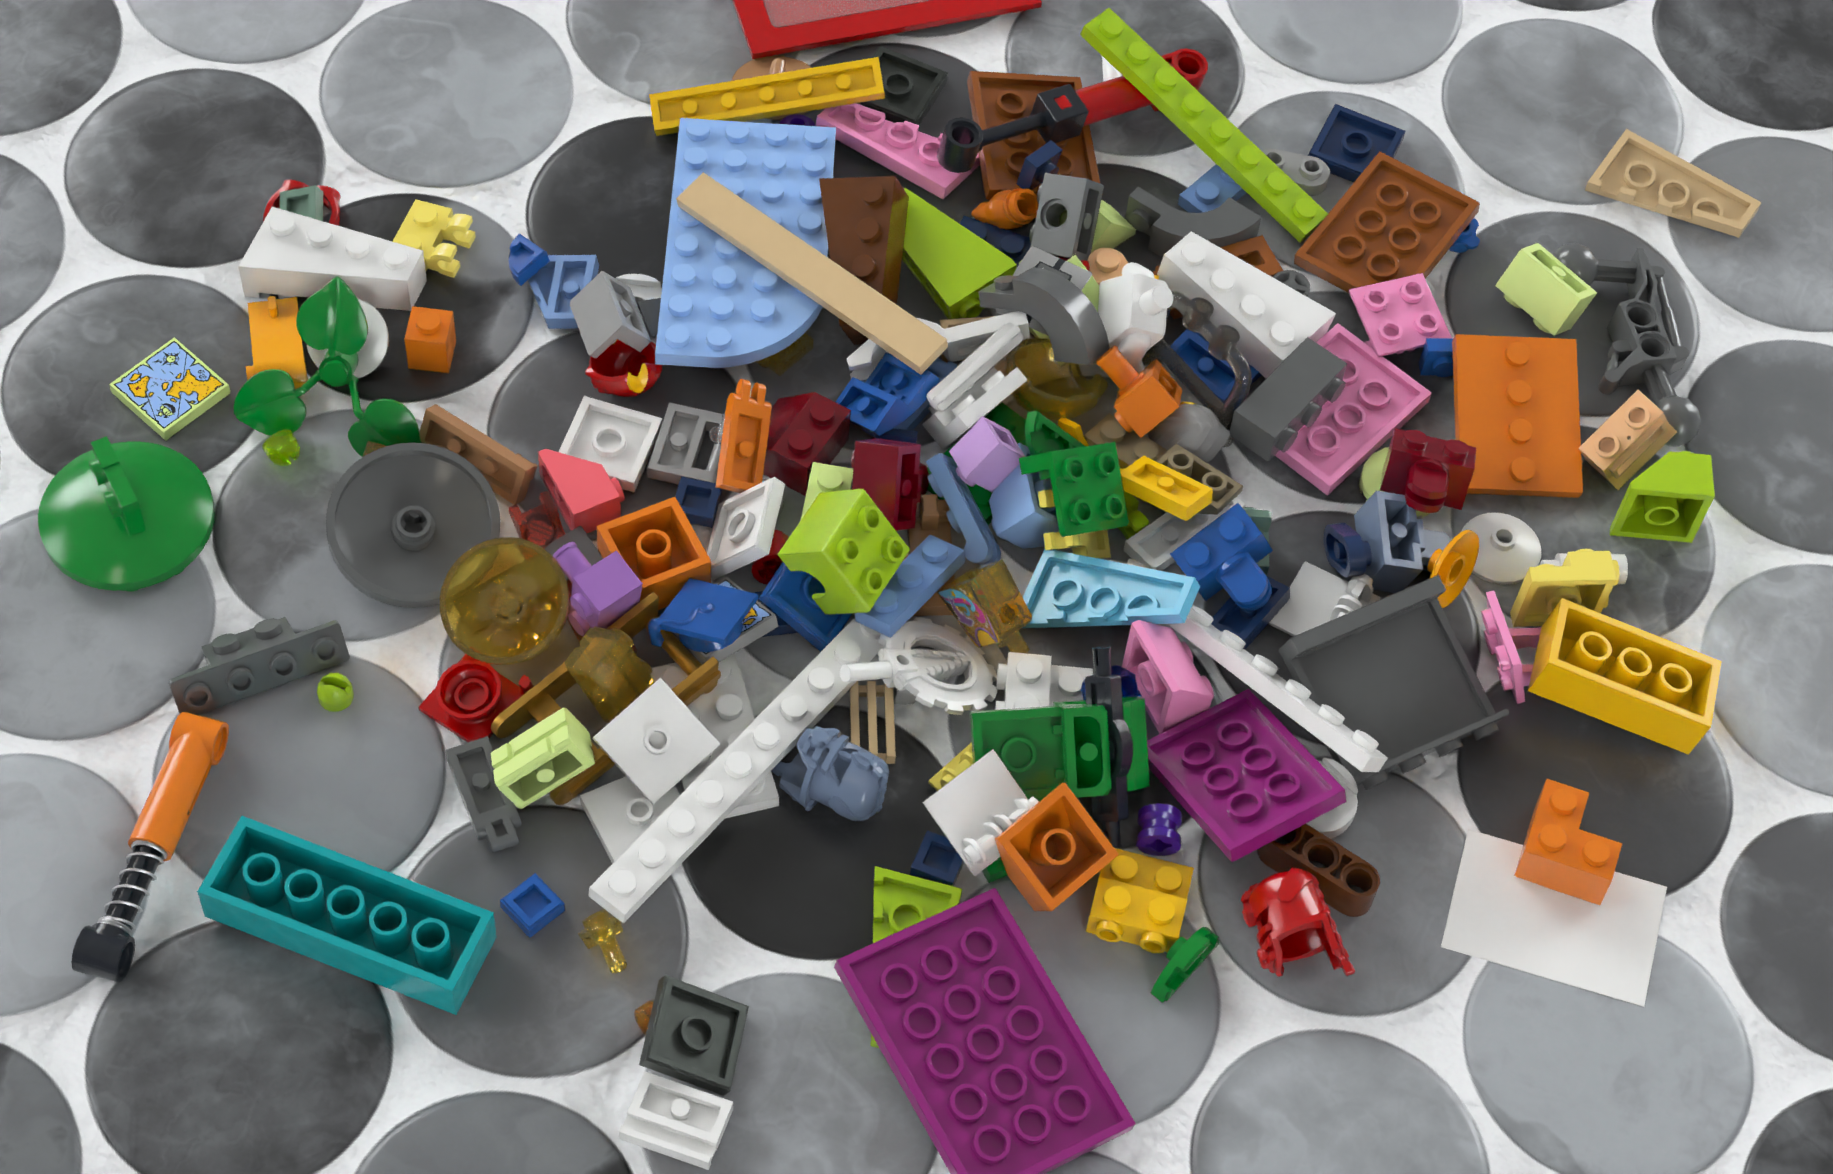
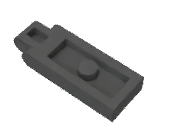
M487 736L447 749L445 753L478 841L487 838L490 848L494 853L519 844L515 828L521 827L522 824L515 804L495 784L494 768L491 760L493 748Z

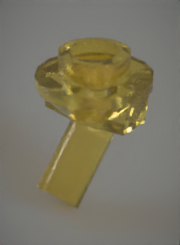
M606 909L600 910L582 920L584 929L578 933V936L587 948L590 949L599 945L611 973H620L625 970L627 962L615 937L624 931L621 921L612 914L609 915Z

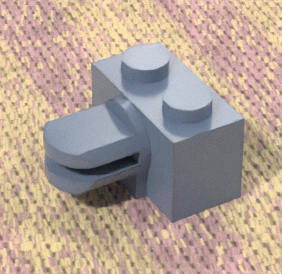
M1375 491L1354 515L1356 532L1363 541H1368L1371 548L1372 562L1370 566H1366L1365 574L1373 580V590L1393 593L1404 590L1422 571H1428L1427 566L1432 554L1437 549L1443 550L1451 541L1445 532L1424 529L1423 520L1417 519L1416 510L1406 504L1405 495Z

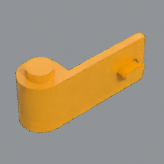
M269 296L267 298L268 301L248 303L253 365L246 366L247 380L261 371L277 369L283 370L291 376L295 389L301 387L308 381L302 338L296 326V318L299 311L297 297L276 299L275 296Z

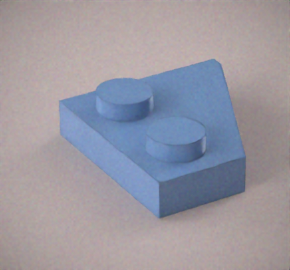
M548 255L550 261L528 280L548 329H578L570 307V301L598 275L599 263L597 256Z

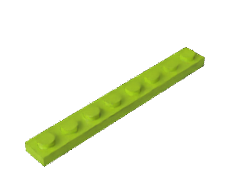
M1108 8L1084 25L1080 35L1299 243L1315 231L1328 213L1116 13Z

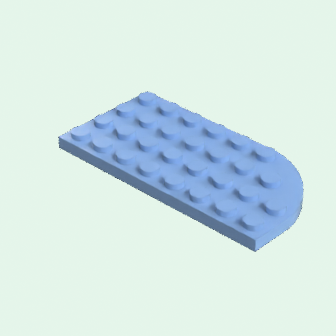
M680 118L655 364L708 368L745 365L762 360L785 349L811 327L823 308L821 305L678 207L676 198L704 172L828 257L829 247L819 178H833L836 127Z

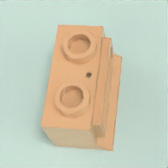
M1638 389L1579 447V450L1584 459L1619 490L1677 431L1669 424L1664 412Z

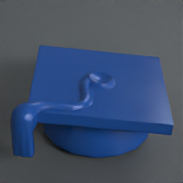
M689 578L661 616L649 621L648 633L651 644L658 647L662 646L664 639L660 631L666 630L678 633L680 642L690 650L696 652L721 650L731 645L740 636L743 629L742 620L757 602L758 594Z

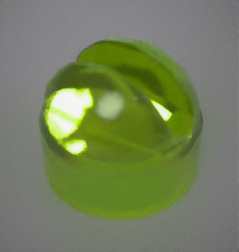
M282 430L273 434L262 445V449L267 457L278 466L291 465L289 457L297 460L300 455L298 440L291 430Z

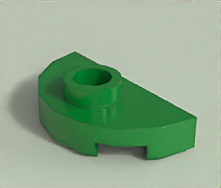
M1028 412L1025 423L1026 445L1031 455L1085 446L1040 412Z
M1207 927L1200 928L1188 940L1181 936L1168 951L1166 958L1169 962L1155 982L1151 994L1162 1003L1164 1001L1167 1002L1219 945V936Z

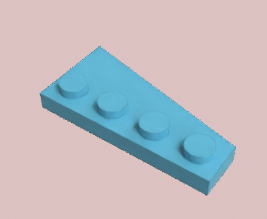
M1044 549L1022 597L1032 618L1015 623L1017 628L1131 625L1132 622L1138 620L1154 624L1185 623L1200 585L1195 577L1058 550Z

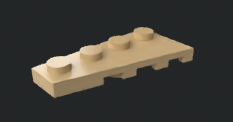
M1628 129L1624 131L1591 176L1585 188V191L1738 238L1761 205V202Z

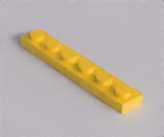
M879 57L654 93L649 94L654 131L656 136L678 133L680 118L745 122L885 99Z

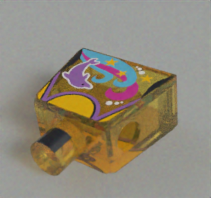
M1002 559L969 569L937 591L973 644L978 648L997 644L1006 661L1008 652L1027 653L1030 650L1018 630L1032 621V614Z

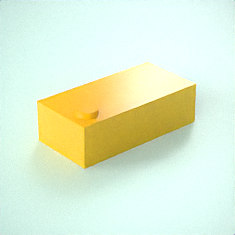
M1561 598L1541 627L1528 692L1689 755L1711 728L1722 661Z

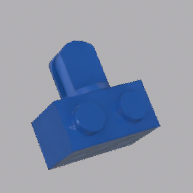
M1239 503L1235 504L1170 553L1186 576L1196 578L1200 585L1198 592L1205 601L1224 588L1235 604L1244 610L1250 611L1263 607L1272 594L1271 583L1257 562L1271 553L1273 549Z

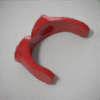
M285 180L282 187L269 199L264 211L263 222L272 207L280 208V192L309 186L300 181ZM318 185L317 187L323 191V205L332 213L329 223L339 226L340 193L332 187Z

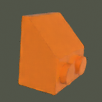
M1065 782L1061 783L995 838L1007 876L1034 911H1053L1119 855Z

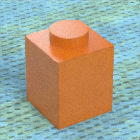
M412 306L404 338L408 369L449 373L456 345L453 311Z

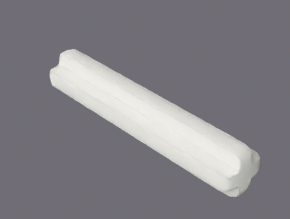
M1010 322L1005 323L927 393L926 397L930 402L929 405L939 412L948 409L1022 342L1023 335L1020 332L1021 329Z

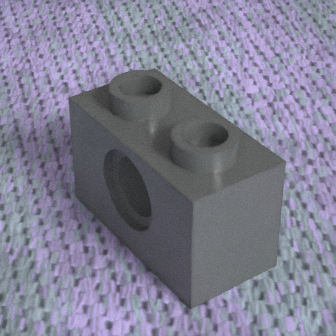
M1045 173L1043 183L1040 185L1037 193L1039 205L1036 221L1030 229V248L1036 247L1062 258H1071L1076 255L1079 260L1088 261L1092 250L1104 185L1086 178ZM1067 210V219L1060 226V216Z

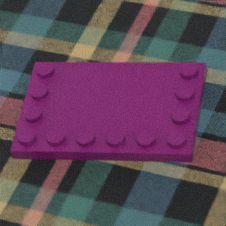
M996 888L836 960L834 969L950 1174H1046L1131 1131L1136 1125Z

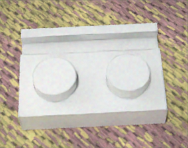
M644 1071L627 1111V1117L619 1130V1139L709 1170L713 1155L717 1151L733 1111V1101Z

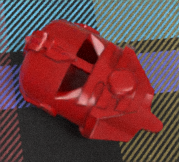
M1291 868L1289 871L1275 873L1250 886L1249 890L1245 891L1242 895L1241 902L1244 908L1242 914L1245 923L1249 928L1257 926L1259 931L1257 941L1260 949L1256 952L1259 964L1262 969H1269L1271 973H1276L1280 977L1283 976L1285 969L1283 963L1310 957L1325 951L1333 970L1342 968L1346 976L1355 973V969L1348 959L1349 955L1342 944L1343 941L1340 934L1336 930L1335 921L1332 919L1330 909L1324 901L1325 897L1318 887L1320 883L1308 871Z

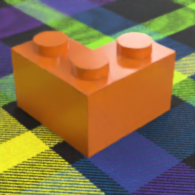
M1546 778L1532 815L1514 876L1601 905L1612 882L1622 843L1580 830L1579 827L1589 792Z

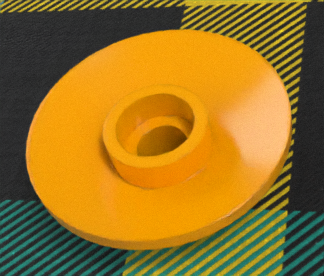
M1471 530L1460 532L1443 550L1437 549L1428 562L1427 570L1431 572L1430 578L1439 575L1446 589L1437 598L1442 609L1456 599L1474 569L1479 552V537Z

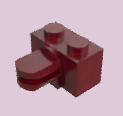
M1395 428L1382 471L1380 491L1405 495L1406 504L1409 507L1424 513H1437L1443 506L1462 510L1475 469L1476 447L1468 446L1460 440H1443L1430 437L1418 430L1405 431Z
M879 438L855 441V450L851 458L853 469L852 490L864 489L896 531L915 528L917 503L920 502L921 495L926 494L929 483L927 466L920 463L921 444Z

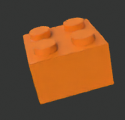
M676 497L596 526L597 547L602 557L605 558L617 550L643 583L640 602L654 592L659 597L658 610L668 607L689 578L711 583V560Z

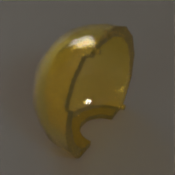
M1050 339L1022 340L1006 356L1005 376L1018 367L1027 378L1026 382L1011 393L1016 403L1028 412H1040L1049 420L1058 421L1060 418L1072 420L1084 415L1097 405L1108 388V382L1099 373L1095 374L1092 380H1088L1082 375L1079 364L1054 361Z

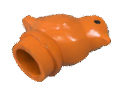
M1022 188L1000 191L989 201L980 203L971 212V215L976 220L997 226L998 228L1006 230L1019 228L1036 218L1039 205L1037 195L1030 189Z

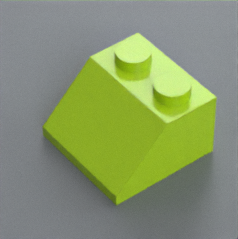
M1669 451L1632 480L1610 526V535L1692 543L1715 497L1711 455L1695 454L1690 451Z

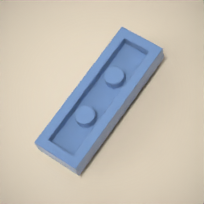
M929 535L900 564L870 612L855 613L856 622L891 638L965 563V550Z

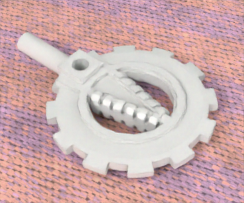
M915 617L913 621L906 622L891 638L881 633L878 643L883 645V649H880L878 652L879 662L844 664L840 668V677L844 682L883 679L888 688L896 687L899 691L906 689L916 696V701L930 708L932 706L943 708L945 713L962 715L966 710H985L988 706L985 700L993 702L998 691L992 685L997 680L996 671L993 665L987 664L982 656L985 653L980 647L960 636L961 632L946 624L944 626L934 624L931 619ZM914 647H930L936 650L914 649ZM964 674L965 682L959 685L940 682L943 679L955 677L956 675Z

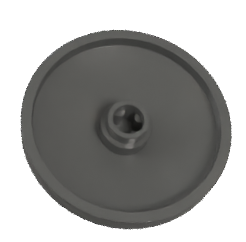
M400 443L377 449L365 455L350 466L339 479L331 494L326 513L327 541L333 560L340 572L355 588L365 595L392 606L404 608L430 607L459 597L472 588L486 573L498 548L500 512L497 499L490 484L482 473L468 460L455 452L439 446L425 443Z

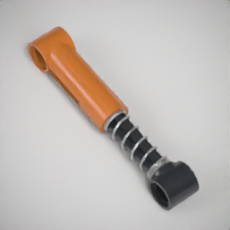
M181 712L178 715L171 731L169 751L128 840V845L133 850V853L126 856L127 868L119 872L120 883L111 890L113 899L104 905L106 915L99 918L98 922L93 926L88 925L81 930L72 953L71 964L74 971L115 982H122L126 977L135 953V939L131 937L133 934L132 929L136 928L133 921L137 913L143 912L140 905L144 897L150 896L147 889L151 881L157 880L154 873L158 865L164 864V861H169L172 858L212 765H217L224 755L229 736V725L227 722L188 712Z

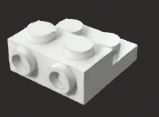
M993 367L945 411L939 412L929 407L928 409L933 415L922 425L944 450L978 422L982 416L984 417L1026 382L1027 378L1018 367L1006 376Z
M1008 652L1007 663H998L996 689L1004 690V700L996 701L995 710L1053 706V702L1086 700L1085 678L1093 675V669L1051 665L1052 656Z

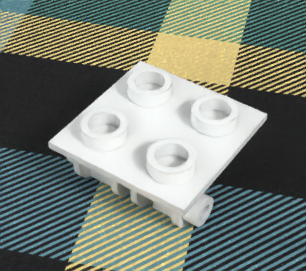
M1305 561L1290 586V599L1269 622V625L1294 637L1380 600L1381 597L1373 594V580L1366 574L1352 577L1348 582Z
M993 749L926 799L923 804L973 876H976L1001 857L995 838L1039 801L1034 797H1031L1029 800Z

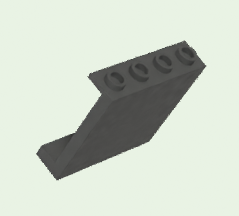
M1439 575L1291 637L1278 649L1293 680L1302 684L1311 692L1309 698L1320 707L1322 704H1325L1338 711L1345 718L1343 721L1345 726L1353 732L1360 730L1370 735L1379 743L1376 749L1388 757L1379 772H1361L1326 745L1332 759L1343 765L1351 773L1357 786L1363 784L1365 790L1389 780L1387 772L1400 767L1403 774L1426 763L1424 756L1437 751L1439 757H1443L1463 747L1461 740L1473 735L1475 740L1479 741L1500 730L1496 723L1510 714L1507 708L1497 713L1495 712L1437 599L1446 591Z

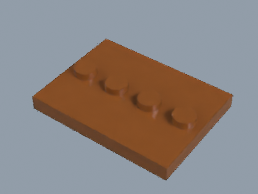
M970 71L967 85L973 121L982 130L1030 116L1038 93L1070 84L1074 90L1081 89V77ZM1090 125L1083 126L1079 136L1055 143L1062 149L1057 163L1059 168L1058 175L1086 178L1100 183ZM1037 130L983 146L982 150L978 152L986 199L990 200L1000 191L1021 188L1016 183L1025 158L1046 144ZM1040 185L1032 190L1036 195Z
M1379 151L1296 252L1294 264L1349 293V289L1423 273L1426 279L1477 215L1480 202Z

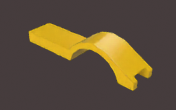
M1065 417L1058 420V426L1083 445L1089 446L1084 438L1081 425ZM1142 456L1125 469L1120 468L1123 490L1184 521L1189 520L1212 503V488L1146 456Z

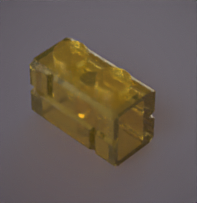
M596 626L589 628L579 642L580 647L574 648L564 662L567 670L607 723H610L655 683L650 676L653 672L651 666L636 656L631 649L633 640L629 635L617 628H612L611 630Z

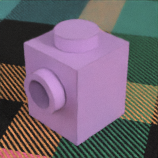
M983 416L949 451L958 466L955 469L957 475L966 484L972 487L977 484L991 492L1020 464L1019 458L1025 457L1008 429Z

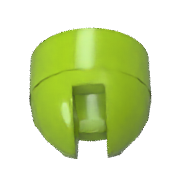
M329 673L323 676L318 683V700L324 709L338 712L351 705L354 693L352 684L345 675Z

